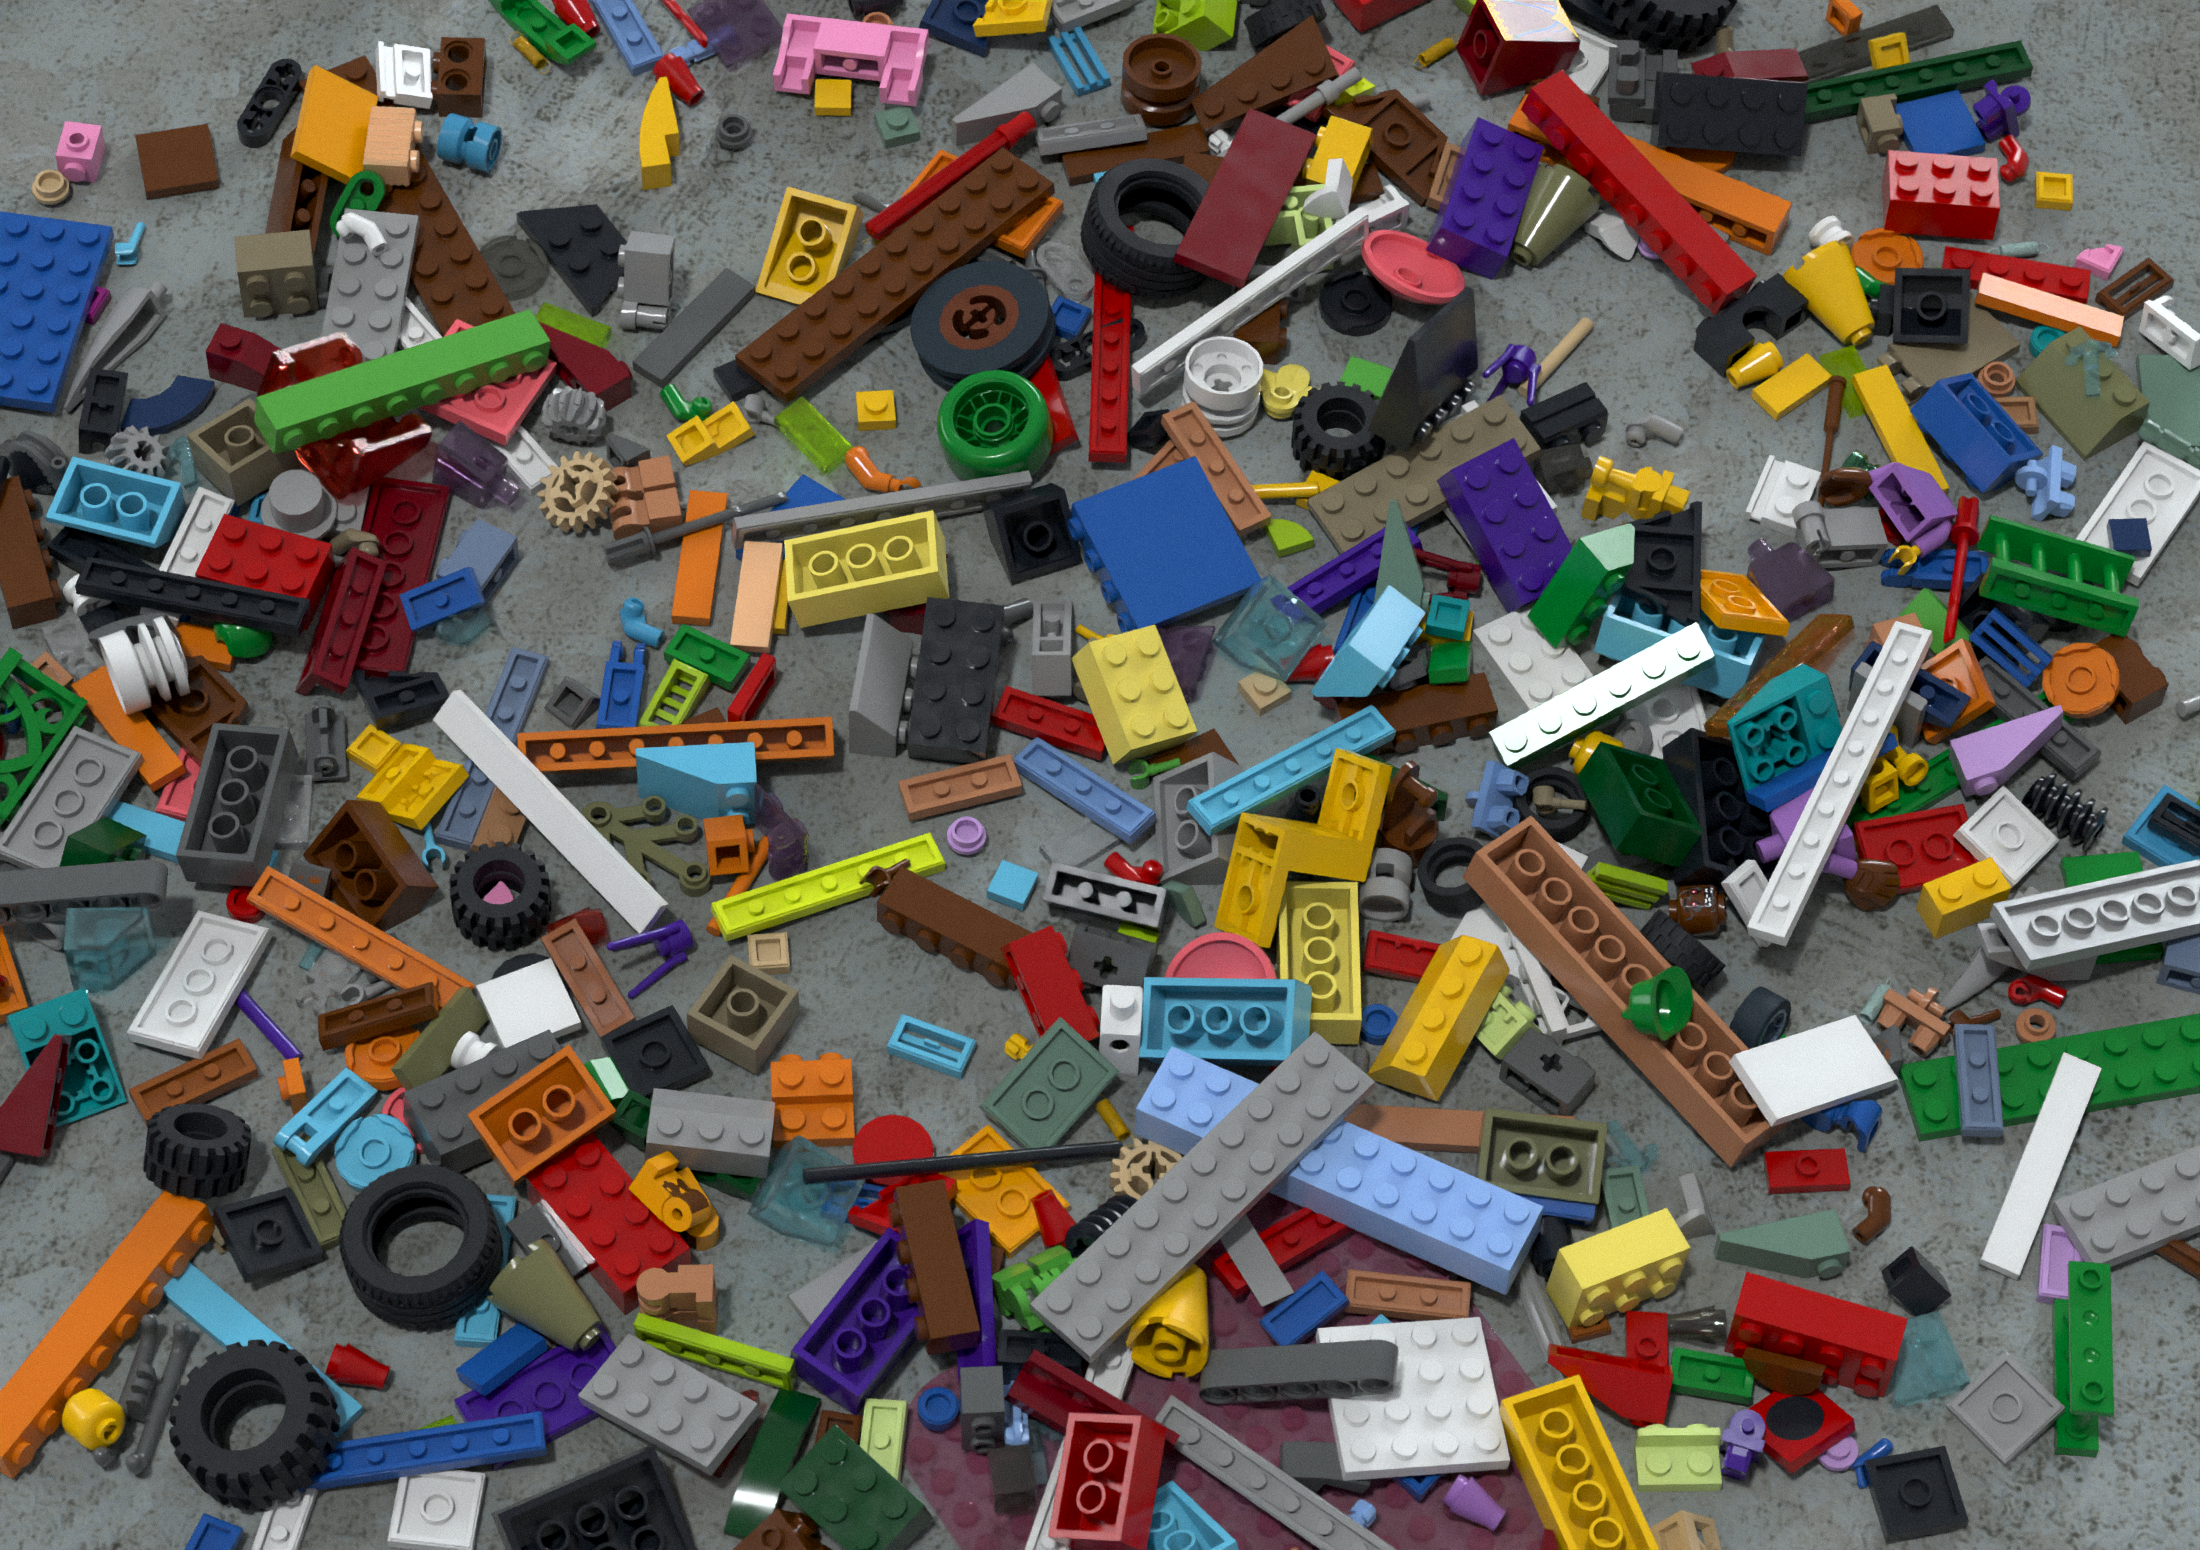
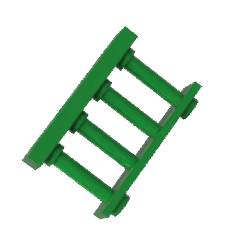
M1989 516L1977 543V549L1993 553L1995 558L1992 557L1981 581L1979 596L2118 636H2126L2139 609L2138 598L2120 594L2119 590L2122 589L2135 561V556L1997 516ZM2011 559L2031 564V568L2012 563ZM2047 569L2066 574L2067 578L2047 573ZM2083 579L2101 584L2104 586V589L2089 584L2083 583Z
M2069 1261L2068 1300L2054 1299L2052 1304L2053 1396L2065 1407V1412L2054 1422V1454L2096 1458L2099 1451L2098 1416L2113 1417L2111 1266L2105 1263Z

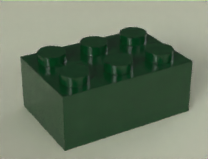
M1600 741L1577 776L1585 792V797L1591 803L1598 816L1599 823L1604 827L1611 840L1612 847L1622 855L1630 856L1632 854L1647 858L1652 863L1658 865L1665 863L1680 867L1703 833L1663 759Z
M836 1424L826 1432L777 1485L783 1495L798 1510L807 1515L842 1550H904L933 1519L923 1503Z

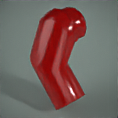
M2008 135L2001 139L1998 144L2007 158V163L1999 168V173L2007 183H2012L2017 177L2021 179L2025 175L2029 165V158L2013 135Z
M1118 852L1110 854L1104 862V867L1115 877L1153 886L1161 882L1159 877L1162 876L1164 871L1162 865L1153 859L1145 861L1143 866H1132Z
M2036 975L2016 979L2009 985L2007 990L2008 997L2015 1004L2021 1005L2043 1000L2057 1008H2060L2068 992L2066 989Z

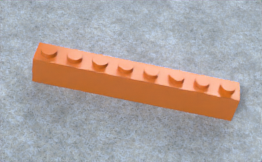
M1526 94L1508 122L1507 130L1544 146L1539 161L1543 163L1548 162V165L1553 167L1555 164H1560L1579 174L1571 162L1552 145L1551 141L1522 112L1521 108L1528 96ZM1625 135L1708 224L1730 235V240L1766 255H1771L1787 226L1791 202L1777 195H1772L1752 187L1745 182L1720 174L1711 168L1686 160L1677 154L1659 149L1645 141Z
M832 717L517 733L518 749L543 775L637 770L636 748L754 742L756 763L834 759Z
M164 1190L0 1391V1473L14 1479L20 1470L32 1461L36 1450L49 1435L58 1429L65 1404L69 1398L87 1389L99 1372L108 1367L112 1356L123 1342L133 1336L143 1315L147 1314L151 1308H154L160 1302L163 1296V1288L173 1276L179 1277L185 1271L188 1261H190L198 1249L210 1240L215 1223L206 1204L196 1199L174 1195Z

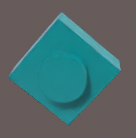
M1433 594L1425 634L1463 641L1470 601Z

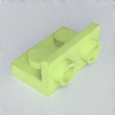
M1505 982L1475 1033V1036L1500 1060L1506 1056L1530 1027L1539 1033L1542 1032L1533 1022L1537 1017L1536 1013L1521 1000L1515 1003L1509 997L1513 990Z
M1652 1424L1637 1429L1633 1444L1637 1492L1720 1491L1722 1486L1719 1457L1720 1428L1709 1427L1705 1424H1692L1686 1428H1667V1426L1662 1424Z

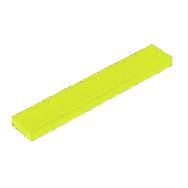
M929 832L711 903V912L727 942L868 896L875 887L869 882H864L861 885L859 882L873 866H880L885 869L906 858L911 863V866L907 868L908 870L922 877H927L945 871L946 862Z

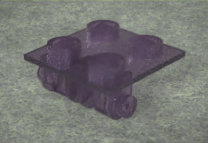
M704 0L687 9L696 25L708 37V42L726 67L782 38L783 28L763 0Z
M1166 626L1157 629L1187 704L1196 698L1197 681H1201L1204 676L1203 671L1207 667L1206 660L1208 654L1212 652L1214 647L1211 641L1216 629L1215 626Z
M758 783L755 784V825L768 838V871L770 876L777 881H781L797 871L800 874L808 872L809 834L807 829L797 818L793 820L790 818L775 794L772 792L767 794Z

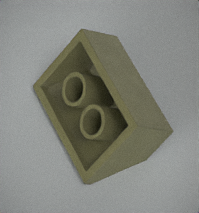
M2081 326L2050 342L2015 381V385L2026 397L2034 396L2037 410L2084 461L2137 432L2143 421H2145L2150 401Z

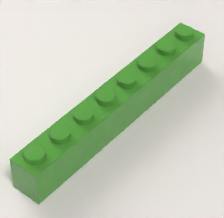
M525 310L256 397L254 422L274 454L287 450H296L302 445L320 439H329L339 433L357 427H366L378 420L391 416H400L406 411L424 405H433L440 400L458 394H467L479 387L500 383L525 372L537 371L541 367L547 366L551 341L531 310Z

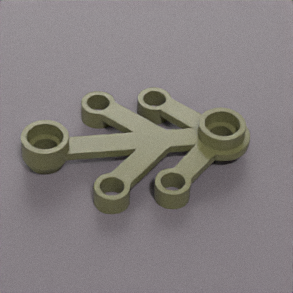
M656 795L645 798L642 805L615 809L610 803L595 801L587 804L580 813L610 844V836L624 844L627 862L650 885L651 877L644 869L642 855L679 877V886L685 895L700 897L709 891L711 876L707 866L696 861L687 863L655 844L673 840L683 842L694 840L698 834V824L693 816L681 815L676 818L674 824L632 830L624 825L625 823L647 820L652 823L663 820L666 815V804L663 798ZM652 806L660 808L657 812H651L647 809ZM596 816H603V817H605V818L602 819V820H595V819H593V818L596 817ZM684 825L692 827L689 831H682L679 828ZM691 874H700V875H701V876L698 877V878H691V877H689V875H691Z

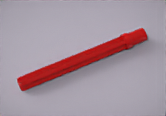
M1023 111L1006 124L998 126L988 137L867 221L865 224L867 234L875 241L880 240L928 206L1002 147L1006 150L1012 149L1017 145L1018 141L1037 128L1033 117L1028 112Z

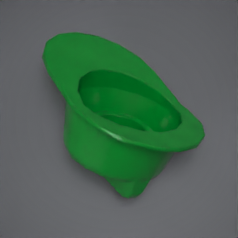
M1673 966L1657 974L1654 978L1634 984L1630 991L1629 1005L1621 1012V1017L1631 1020L1635 1029L1641 1034L1658 1036L1662 1041L1669 1039L1686 1026L1692 1013L1693 994L1689 977L1682 968Z

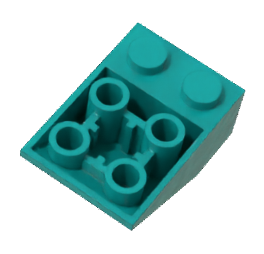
M1801 664L1771 679L1726 723L1743 786L1747 791L1833 748L1842 732L1828 676L1805 664Z
M85 987L6 1016L7 1026L25 1072H27L54 1034L72 1036L55 1128L127 1102Z

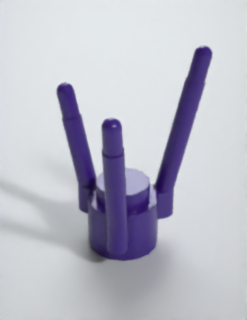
M1509 344L1505 352L1483 372V378L1487 379L1502 366L1503 376L1486 402L1501 395L1508 382L1520 383L1529 377L1527 405H1534L1537 376L1542 367L1536 364L1537 357L1532 349L1524 345Z
M682 919L656 930L607 943V950L617 951L653 941L655 949L661 957L666 955L670 957V959L628 993L630 999L635 998L675 965L687 961L685 951L693 948V939Z

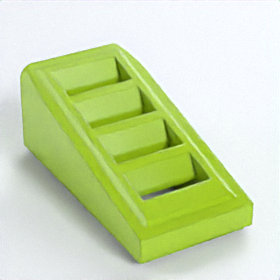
M674 659L641 717L638 727L660 726L652 722L655 716L671 722V725H682L684 720L690 718L709 688L711 681L708 674ZM680 680L691 685L692 688L688 691L676 684ZM673 692L685 698V701L682 704L668 696ZM665 704L679 712L674 716L660 708Z

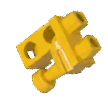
M1600 455L1590 479L1591 486L1584 500L1581 517L1595 521L1598 514L1620 521L1625 525V523L1641 518H1652L1655 514L1667 510L1674 514L1685 510L1690 491L1672 485L1675 473L1664 470L1661 476L1658 472L1652 470L1653 467H1644L1636 474L1613 468L1614 461Z
M1895 725L1891 726L1889 732L1895 734L1898 746L1876 758L1859 793L1863 807L1870 814L1899 799L1898 778L1905 785L1913 786L1918 784L1928 772L1929 766L1927 761L1917 753L1907 754L1899 745L1898 729Z

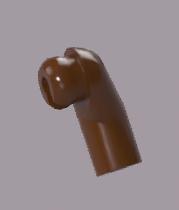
M1870 1186L1862 1194V1200H1865L1864 1205L1868 1207V1216L1852 1230L1854 1237L1861 1244L1866 1245L1891 1223V1196L1882 1187Z

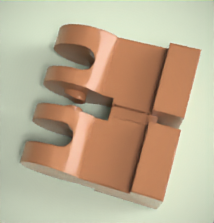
M670 455L638 461L639 466H621L611 469L618 477L613 483L619 488L618 493L610 496L616 505L609 509L610 520L613 522V536L616 540L638 534V532L642 531L643 526H647L651 534L683 524Z
M714 1264L678 1265V1272L671 1273L660 1268H650L640 1274L636 1283L640 1313L692 1329H699V1331L717 1336L718 1294Z

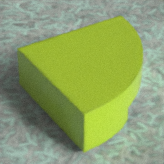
M1272 519L1269 525L1264 526V530L1278 558L1313 547L1314 539L1312 535L1295 522L1284 519Z

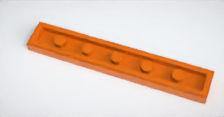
M270 866L266 867L246 898L249 904L399 990L433 982L437 990L439 1011L459 988L469 987L472 992L475 988L474 983Z

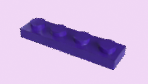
M1407 525L1413 547L1423 550L1421 540ZM1385 528L1273 596L1276 606L1295 629L1378 578Z
M976 1218L956 1231L980 1327L977 1347L957 1350L959 1383L960 1368L997 1366L998 1359L995 1345L996 1320L993 1309L989 1222Z

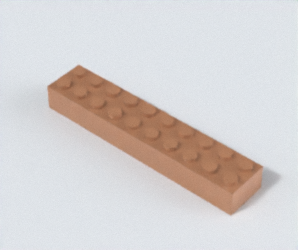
M1529 816L1475 853L1462 878L1730 1168L1787 1126L1789 1121L1771 1127L1729 1063L1734 1054L1749 1050V1048L1693 988V1005L1689 1021L1682 1030L1667 1040L1662 1041L1658 1036L1641 1034L1635 1029L1631 1020L1621 1017V1012L1629 1005V996L1633 985L1654 978L1657 974L1672 966L1532 816Z

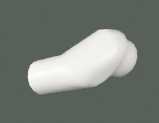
M351 212L342 215V220L336 223V230L342 237L349 239L354 233L363 237L373 255H381L388 249V244L374 221Z

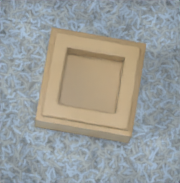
M787 932L747 935L749 964L768 975L790 974Z

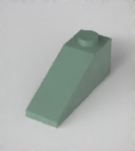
M1390 498L1374 603L1387 586L1390 585L1427 614L1430 591L1423 590L1424 578L1398 499Z
M1836 1209L1718 1233L1713 1253L1715 1259L1801 1278L1815 1276L1830 1278L1845 1270L1850 1255V1248Z

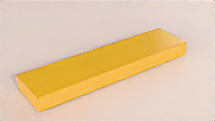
M1882 365L1854 374L1851 382L1891 462H1899L1905 466L1928 472L1946 495L1949 491V486L1910 412L1888 365Z

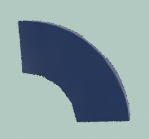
M177 375L172 385L161 394L146 399L131 398L120 428L121 432L132 425L138 431L142 427L148 426L149 435L154 436L168 433L169 428L179 425L186 420L190 422L203 411L211 400L215 391L214 381Z

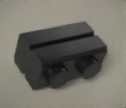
M1587 382L1523 409L1520 414V421L1541 448L1539 460H1544L1550 456L1559 458L1566 455L1573 446L1584 441L1586 443H1593L1597 441L1606 431L1608 420L1606 407L1599 398H1596V394Z

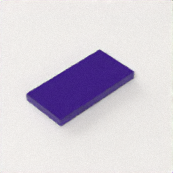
M601 1324L598 1329L602 1333L600 1338L587 1351L580 1348L572 1352L559 1345L538 1356L488 1395L483 1396L479 1392L472 1390L454 1399L455 1407L465 1423L541 1411L547 1445L602 1416L582 1405L578 1395L614 1352L616 1346ZM516 1460L492 1463L490 1465L495 1472Z

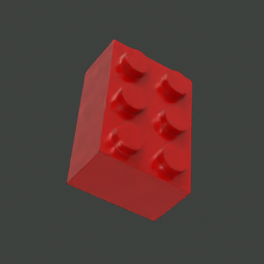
M1888 150L1882 179L1884 230L1904 234L1993 240L2000 211L1997 158Z
M224 514L197 568L195 577L310 599L311 610L303 627L304 630H308L335 571L333 548L330 543Z
M1069 1412L1048 1537L1077 1550H1147L1167 1429L1143 1416Z

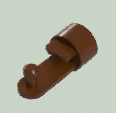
M1409 761L1397 771L1389 784L1386 807L1381 815V825L1378 830L1377 848L1396 849L1406 853L1413 862L1412 869H1416L1425 851L1436 844L1438 834L1437 812L1429 807L1433 806L1437 801L1438 792L1432 786L1427 787L1418 780L1420 766L1414 761Z

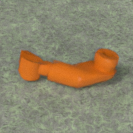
M855 446L849 449L845 455L846 466L866 489L890 493L891 491H903V484L913 488L921 486L919 480L914 477H905L899 480L895 479L894 475L879 472L869 458V453L865 447Z

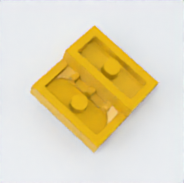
M404 743L356 798L359 801L379 802L392 821L422 830L469 777V774L462 764L436 759L430 748Z

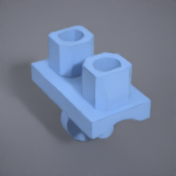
M2052 445L2049 448V455L2037 461L2029 460L2027 461V466L2019 468L2015 473V483L2018 487L2025 489L2027 496H2032L2031 519L2041 522L2048 514L2065 518L2075 506V496L2060 490L2061 487L2067 489L2074 482L2077 467L2062 460L2063 448Z

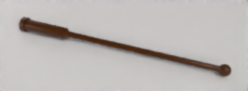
M1838 375L1831 376L1828 379L1829 393L1823 429L1827 434L1821 476L1829 472L1834 434L1839 430L1843 394L1847 386V380ZM1819 491L1817 502L1824 507L1825 500ZM1810 568L1807 571L1805 592L1800 597V604L1805 608H1810L1815 603L1812 590L1816 568Z

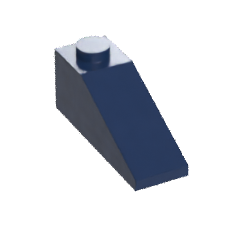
M1872 640L1851 667L1849 691H1851L1855 670L1862 662L1873 667L1883 648L1882 645ZM1919 668L1910 687L1911 691L1928 701L1923 722L1947 729L1952 727L1971 701L1970 696Z

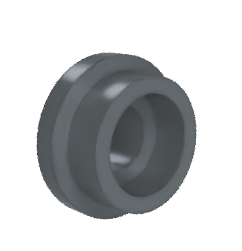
M729 114L724 116L716 126V139L726 148H741L750 142L752 128L743 116Z

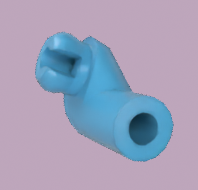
M633 597L626 599L619 614L625 634L634 640L646 643L654 648H659L664 639L665 631L646 623L644 613L642 612L645 606L640 599Z

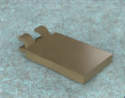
M1973 295L1970 302L1968 344L1892 342L1888 344L1887 352L1877 358V362L1881 366L1888 365L1893 377L1901 371H1904L1909 376V378L1901 383V387L1905 390L1901 393L1908 407L1920 400L1938 380L1972 373L1976 378L1981 369L1987 364L1996 361L2003 362L2018 353L2020 343L1982 305L1975 303L1976 298Z

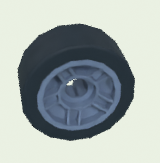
M1759 986L1752 990L1736 1011L1729 1028L1749 1049L1779 1040L1790 1018V1001L1767 988Z

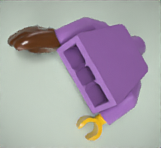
M1893 462L1871 471L1857 467H1840L1824 474L1817 481V488L1823 495L1824 500L1829 505L1835 507L1856 503L1863 499L1870 491L1873 493L1906 542L1911 543L1912 546H1899L1888 560V563L1894 559L1904 562V565L1897 572L1898 575L1906 574L1916 562L1917 556L1923 558L1947 541L1952 528L1950 522L1957 516V510L1953 506L1951 499L1945 495L1932 475L1928 472L1905 466L1899 462Z
M1814 788L1776 808L1769 815L1772 836L1755 842L1759 857L1764 864L1781 857ZM1845 822L1821 873L1843 877V885L1848 897L1860 910L1870 911L1884 907L1891 901V898L1895 897L1900 885L1898 866L1883 860L1857 859L1854 836Z

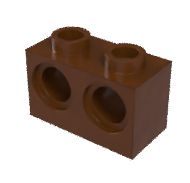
M441 37L440 52H434L433 72L438 74V80H431L432 102L438 103L439 117H447L450 113H455L468 118H483L487 68L485 38Z

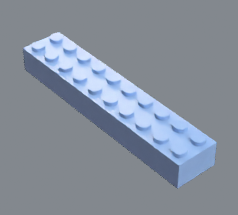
M1171 1046L1136 1107L1135 1134L1186 1155L1259 1084ZM1344 1120L1269 1191L1283 1199L1311 1209L1313 1212L1327 1216L1336 1222L1345 1224L1352 1229L1504 1295L1509 1291L1540 1231L1544 1207Z

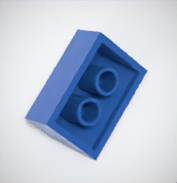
M1972 373L1938 380L1910 410L1917 419L1918 427L1938 442L1941 446L1942 454L1949 461L1956 463L1965 473L1967 482L1982 493L1999 489L2015 477V473L2019 468L2027 466V461H2037L2043 455V452Z

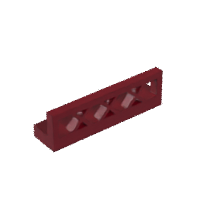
M352 547L338 563L295 692L307 696L316 684L341 695L347 689L387 562Z
M1035 1349L1023 1365L1004 1399L1064 1435L1066 1434L1069 1412L1143 1416L1167 1429L1161 1465L1180 1436L1178 1433Z

